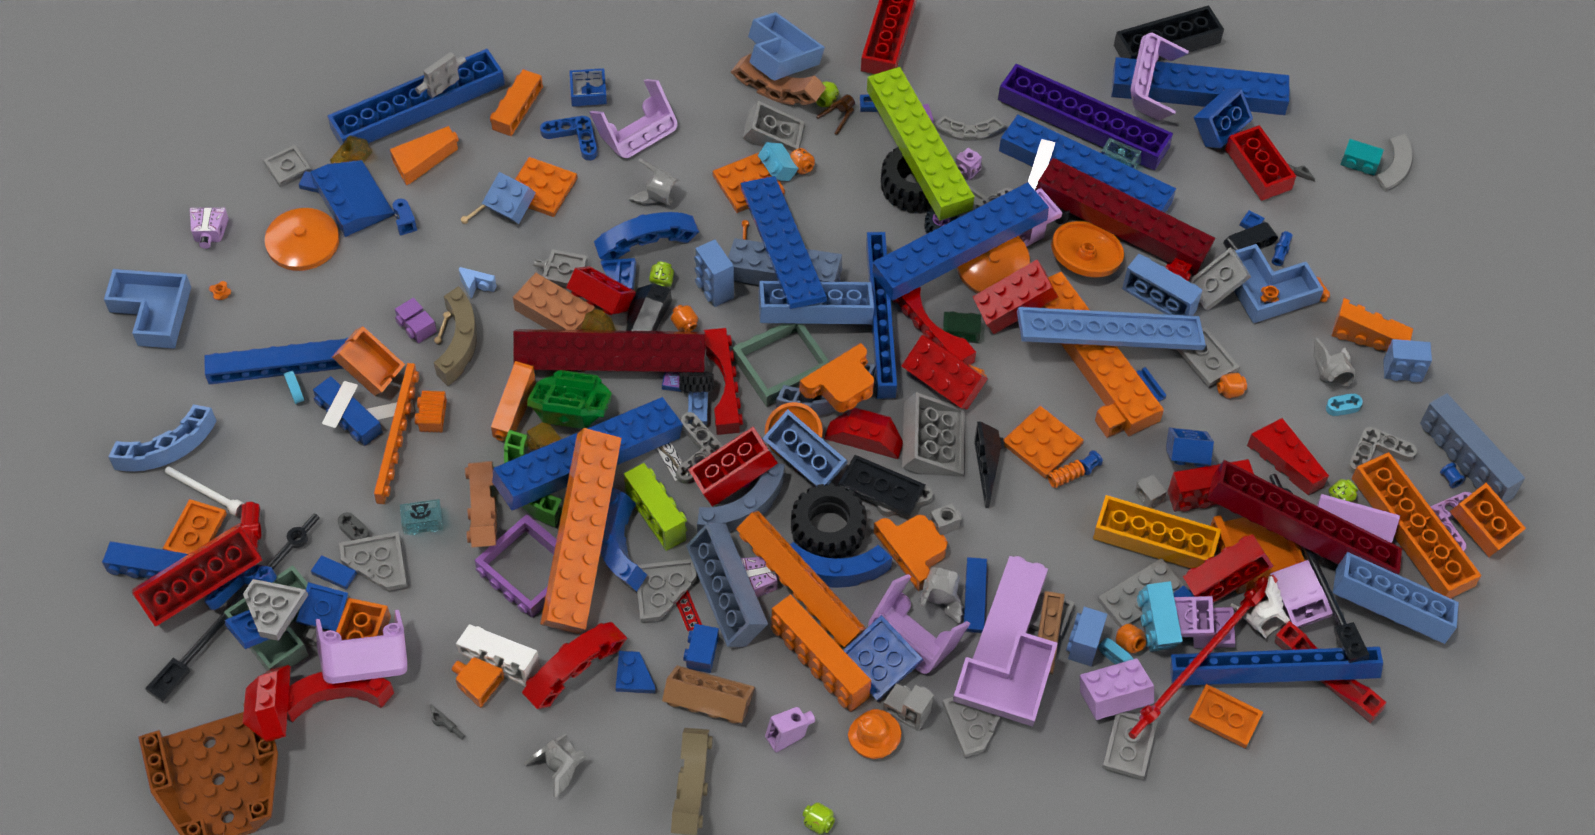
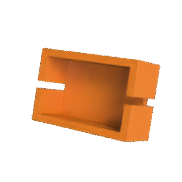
M364 326L356 329L345 341V344L332 356L336 362L374 396L382 393L390 384L392 378L405 366L398 357Z

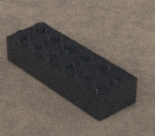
M1208 5L1117 31L1114 47L1121 58L1137 59L1142 37L1148 33H1154L1192 52L1221 43L1224 28ZM1159 56L1158 61L1165 60V58Z

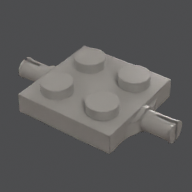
M450 52L423 71L424 81L415 88L416 92L421 94L427 89L428 95L433 98L450 85L455 84L459 80L458 68L466 62L465 57L461 55V57L456 59L455 55Z
M552 249L546 261L535 259L534 267L544 268V278L558 286L567 287L574 269L586 267L588 256Z

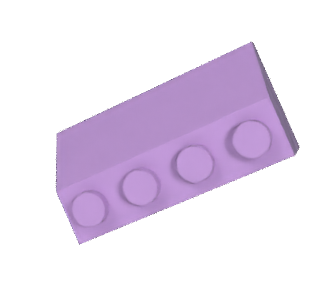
M1321 494L1316 505L1390 543L1393 541L1400 515Z

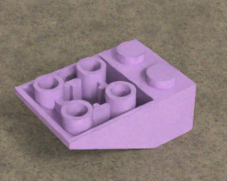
M1308 560L1270 574H1274L1278 579L1276 583L1281 593L1283 608L1290 622L1296 627L1301 628L1332 616L1333 612Z

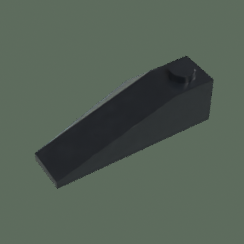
M655 283L639 287L629 306L626 331H656L672 302L671 289Z
M980 421L977 422L974 445L985 508H989L1001 449H1004L1003 437L999 436V430Z

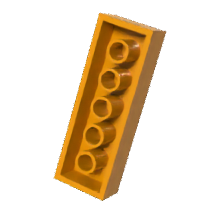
M1106 495L1093 539L1157 559L1162 558L1164 561L1192 569L1204 564L1206 559L1214 557L1221 529Z

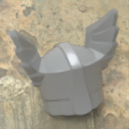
M640 158L639 162L652 170L654 175L646 183L647 191L643 190L629 197V201L641 204L657 202L666 205L672 204L673 199L669 197V193L674 183L679 181V179Z
M1319 338L1314 339L1313 356L1317 361L1319 379L1325 382H1338L1348 387L1356 378L1355 369L1351 365L1352 358L1349 351L1344 347L1340 353L1329 355L1323 342Z
M931 568L927 579L924 580L920 605L924 606L926 601L933 604H944L945 614L954 619L958 624H961L963 605L957 594L960 580L959 575L947 569Z
M567 734L557 739H552L524 762V765L527 766L543 757L546 758L549 769L556 772L552 776L553 797H558L560 792H564L565 788L569 786V782L575 772V767L586 758L582 750L577 752L573 748Z

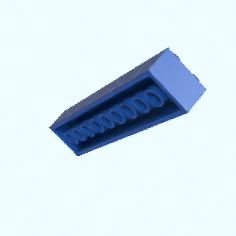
M488 49L482 50L466 57V62L458 68L459 80L435 97L431 98L427 93V89L421 94L416 92L415 88L424 81L423 75L327 115L330 128L344 152L347 153L504 86L502 69Z
M1115 58L1111 97L1132 99L1131 84L1137 59ZM1157 61L1148 97L1157 102L1206 107L1226 88L1242 89L1251 112L1285 115L1289 104V75Z
M1020 115L1015 117L1001 137L999 151L1033 167L1041 139L1055 143L1050 161L1052 158H1055L1166 213L1173 202L1176 192L1175 187Z
M1029 182L877 259L873 262V276L893 301L1047 221L1049 207Z
M661 397L587 429L621 438L617 465L679 439L683 424L665 399ZM577 433L493 468L492 483L512 511L567 487Z

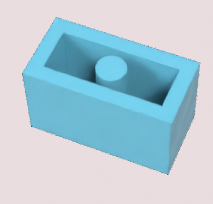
M766 142L758 154V157L771 176H775L777 180L790 181L799 169L782 143Z

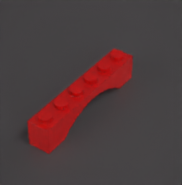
M921 287L893 300L894 303L901 307L904 315L909 316L913 325L920 329L924 336L929 337L965 363L971 365L975 362L976 351L966 339L945 332L930 320L922 306L920 297Z
M726 328L704 330L706 356L719 368L725 382L724 393L714 409L717 435L740 433V425H743L742 414H738V409H741L740 398H736L735 394L738 393V383L733 380V377H736L735 366L731 365V362L734 361L733 350H729V346H732L731 335H727Z
M1290 621L1275 637V643L1283 650L1318 649L1307 635ZM1355 679L1321 680L1324 685L1369 723H1372L1384 710L1387 703L1372 689Z

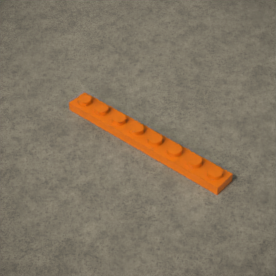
M407 363L377 479L374 491L377 504H385L386 497L390 496V480H394V465L399 460L398 449L402 447V433L407 428L406 417L411 412L410 401L415 397L414 385L419 381V372L416 371V366L413 363Z

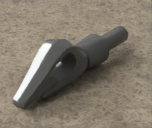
M1288 164L1295 175L1315 181V178L1306 166L1295 167Z
M431 704L432 722L437 726L444 725L450 733L454 732L460 739H463L465 735L457 729V725ZM434 715L439 716L440 720L436 721Z

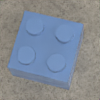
M499 172L482 204L519 224L536 192L530 187Z
M1392 339L1383 359L1384 379L1422 382L1432 362L1431 343Z
M1088 607L1083 608L1082 614L1077 613L1066 651L1070 652L1069 660L1092 666L1107 613Z

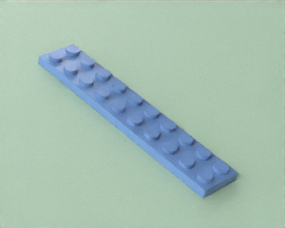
M1018 307L1017 310L1021 340L1024 342L1204 350L1206 346L1199 316Z

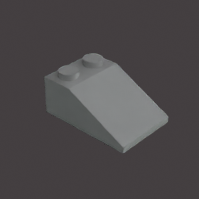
M757 101L749 110L742 139L758 146H764L766 142L782 143L786 150L794 151L799 149L804 121L761 101Z

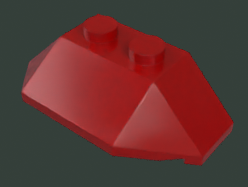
M855 407L830 421L824 437L825 440L894 459L899 458L903 446V440L891 417Z
M289 664L268 670L259 675L245 690L243 724L266 742L286 737L291 670Z

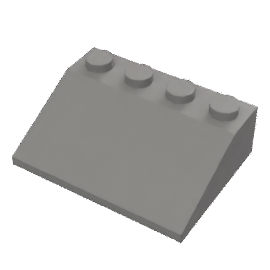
M917 392L904 402L902 468L919 474L963 476L965 409Z

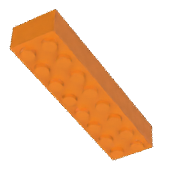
M1390 452L1357 466L1351 479L1373 508L1400 515L1394 537L1435 592L1451 599L1475 587L1482 575Z

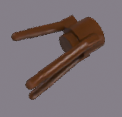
M846 94L840 100L831 104L828 109L818 114L816 118L819 119L835 108H838L841 112H847L835 131V135H837L849 115L854 111L852 107L855 105V101L852 96Z

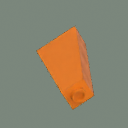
M447 126L391 148V158L403 181L408 185L458 150L457 142L459 139L456 132H452L450 127Z
M517 361L513 365L491 425L492 436L499 441L506 440L509 430L516 432L527 409L528 397L536 385L533 366Z

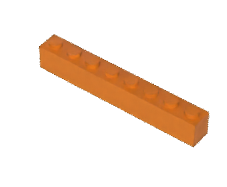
M759 511L752 512L736 528L740 533V538L744 542L749 543L753 547V552L767 562L766 566L768 569L777 573L780 577V582L793 591V596L807 606L806 610L812 616L818 618L821 627L834 636L833 639L838 645L847 647L867 629Z

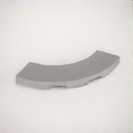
M944 115L933 124L937 132L942 135L964 141L988 139L1007 129V125L995 116L975 125H965Z
M1406 134L1391 138L1388 142L1393 152V162L1387 170L1376 176V180L1384 191L1397 186L1410 169L1412 148Z

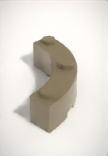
M459 286L444 296L446 309L451 313L456 323L455 333L447 350L434 361L436 375L447 386L456 381L464 372L463 369L471 361L477 343V330L473 309L468 297Z
M684 728L680 759L685 760L684 767H681L678 776L677 800H675L672 811L671 833L697 835L698 828L702 829L703 815H701L703 796H707L708 783H705L708 749H712L713 736H709L708 729Z

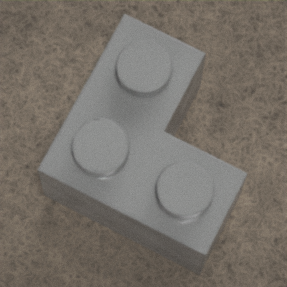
M896 683L884 701L883 710L919 732L931 713L934 695L925 687L915 685L911 690L907 686H901Z

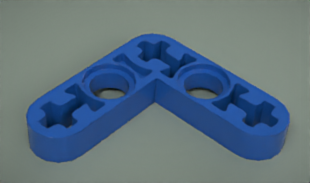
M570 117L546 121L541 124L540 131L543 138L553 139L577 135L582 158L594 160L597 157V147L589 117ZM582 123L585 124L586 129H582ZM564 125L570 126V128L567 130H564L561 127ZM583 136L591 137L589 140L581 139ZM589 146L591 153L587 152V147Z
M254 565L209 593L204 601L211 610H215L221 607L244 584H250L253 579L272 583L276 580L277 575L272 567Z

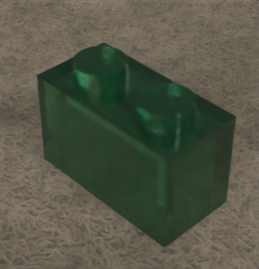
M954 311L944 312L942 330L956 337L964 338L968 343H979L981 314L957 313Z

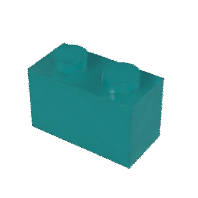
M1349 139L1340 165L1375 176L1384 149Z

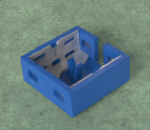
M604 68L570 71L572 106L607 104Z

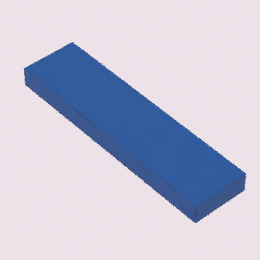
M967 557L964 622L968 621L970 625L965 632L982 633L984 629L987 559Z

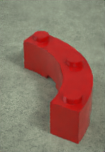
M613 622L598 624L595 628L583 633L569 644H563L559 648V652L534 676L527 680L522 694L536 709L550 707L557 696L564 690L563 684L570 677L576 678L592 664L590 661L598 657L601 660L618 653L627 637Z
M318 672L289 686L287 719L293 723L302 713L313 707V704L323 700L329 701L345 697H356L359 700L367 701L382 708L394 694L391 682L384 678L332 684L323 679L322 672Z

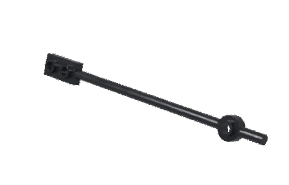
M1276 474L1269 476L1272 484L1292 493L1291 490L1282 487ZM1303 548L1339 625L1334 627V633L1347 661L1353 663L1369 659V652L1355 623H1346L1313 551Z
M314 513L302 527L290 529L286 536L288 542L266 566L272 567L274 570L293 548L303 547L308 541L307 532L320 517ZM244 591L234 600V602L227 609H229L231 606H233L234 604H236L244 598ZM225 613L214 622L180 661L174 657L145 688L149 694L163 703L191 672L187 664L225 624L227 619Z

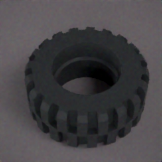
M896 147L893 149V152L891 151L886 155L882 163L881 190L887 200L889 199L892 205L896 204L897 208L901 210L904 208L909 212L913 210L922 212L923 209H931L932 207L919 183L909 182L901 177L903 174L912 171L900 149Z
M829 483V486L819 484L817 488H808L807 493L802 492L798 496V500L794 502L791 512V534H793L795 544H798L799 547L807 552L825 558L841 559L846 558V554L851 556L855 553V548L858 549L862 545V540L865 538L867 516L866 508L862 505L863 501L860 497H855V492L852 490L847 491L846 487L842 485L837 487L835 484ZM821 513H834L841 516L847 525L836 532H823L815 528L810 521Z

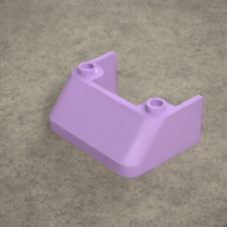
M1148 33L1141 39L1131 84L1132 105L1137 111L1156 120H1161L1174 115L1176 111L1148 97L1155 63L1158 61L1159 56L1173 61L1187 55L1189 51L1154 33Z
M644 80L651 96L642 105L645 116L620 131H617L614 124L608 123L604 112H589L601 138L618 156L629 158L676 130V117L659 80Z
M907 574L892 581L870 618L868 627L882 615L923 658V661L915 669L920 673L927 674L933 671L952 652L970 623L966 621L952 628L951 631L941 632L935 638L907 615L911 602L902 592L911 578Z
M395 610V623L386 625L383 628L382 636L342 640L341 635L332 630L323 632L320 619H316V643L323 679L326 682L335 684L399 676L406 673V644L399 610Z

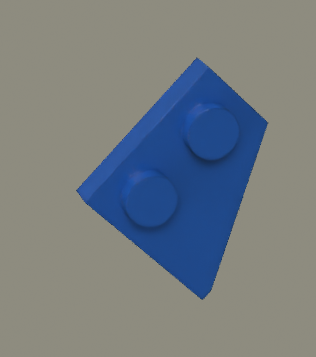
M619 651L616 692L656 694L655 685L640 652Z

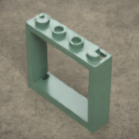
M784 323L777 327H772L760 335H755L750 340L740 342L733 347L735 362L766 407L776 403L783 385L799 388L801 379L830 362L803 324ZM797 332L819 365L767 389L745 356Z

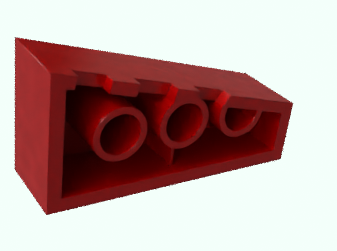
M1283 418L1250 435L1247 446L1251 450H1256L1262 459L1271 462L1278 472H1283L1287 475L1289 480L1308 496L1324 488L1329 475Z

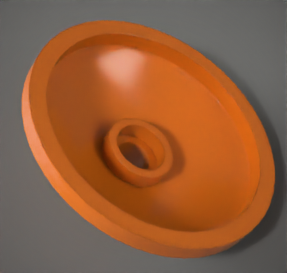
M790 402L777 407L766 421L765 435L788 409L819 437L822 438L823 435L822 423L817 413L809 406L798 402ZM770 447V449H771L776 455H778L779 457L783 458V457L780 456L775 450H773V449Z

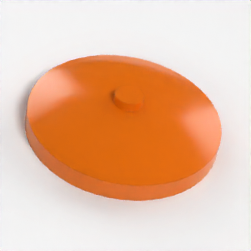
M297 208L279 215L269 225L265 234V247L271 260L282 268L294 271L310 270L324 264L334 255L339 245V232L334 220L325 212L313 208Z
M1073 221L1065 223L1057 228L1051 241L1052 252L1056 259L1072 272L1087 277H1105L1115 273L1120 268L1124 258V250L1117 237L1090 222Z
M1016 236L957 267V271L963 283L978 294L1030 264V256L1025 243L1019 236Z

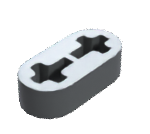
M346 512L338 517L340 530L351 540L370 537L367 527L352 513ZM344 521H350L352 526L350 527L347 523L344 524ZM357 530L360 534L363 533V536H357L355 531Z

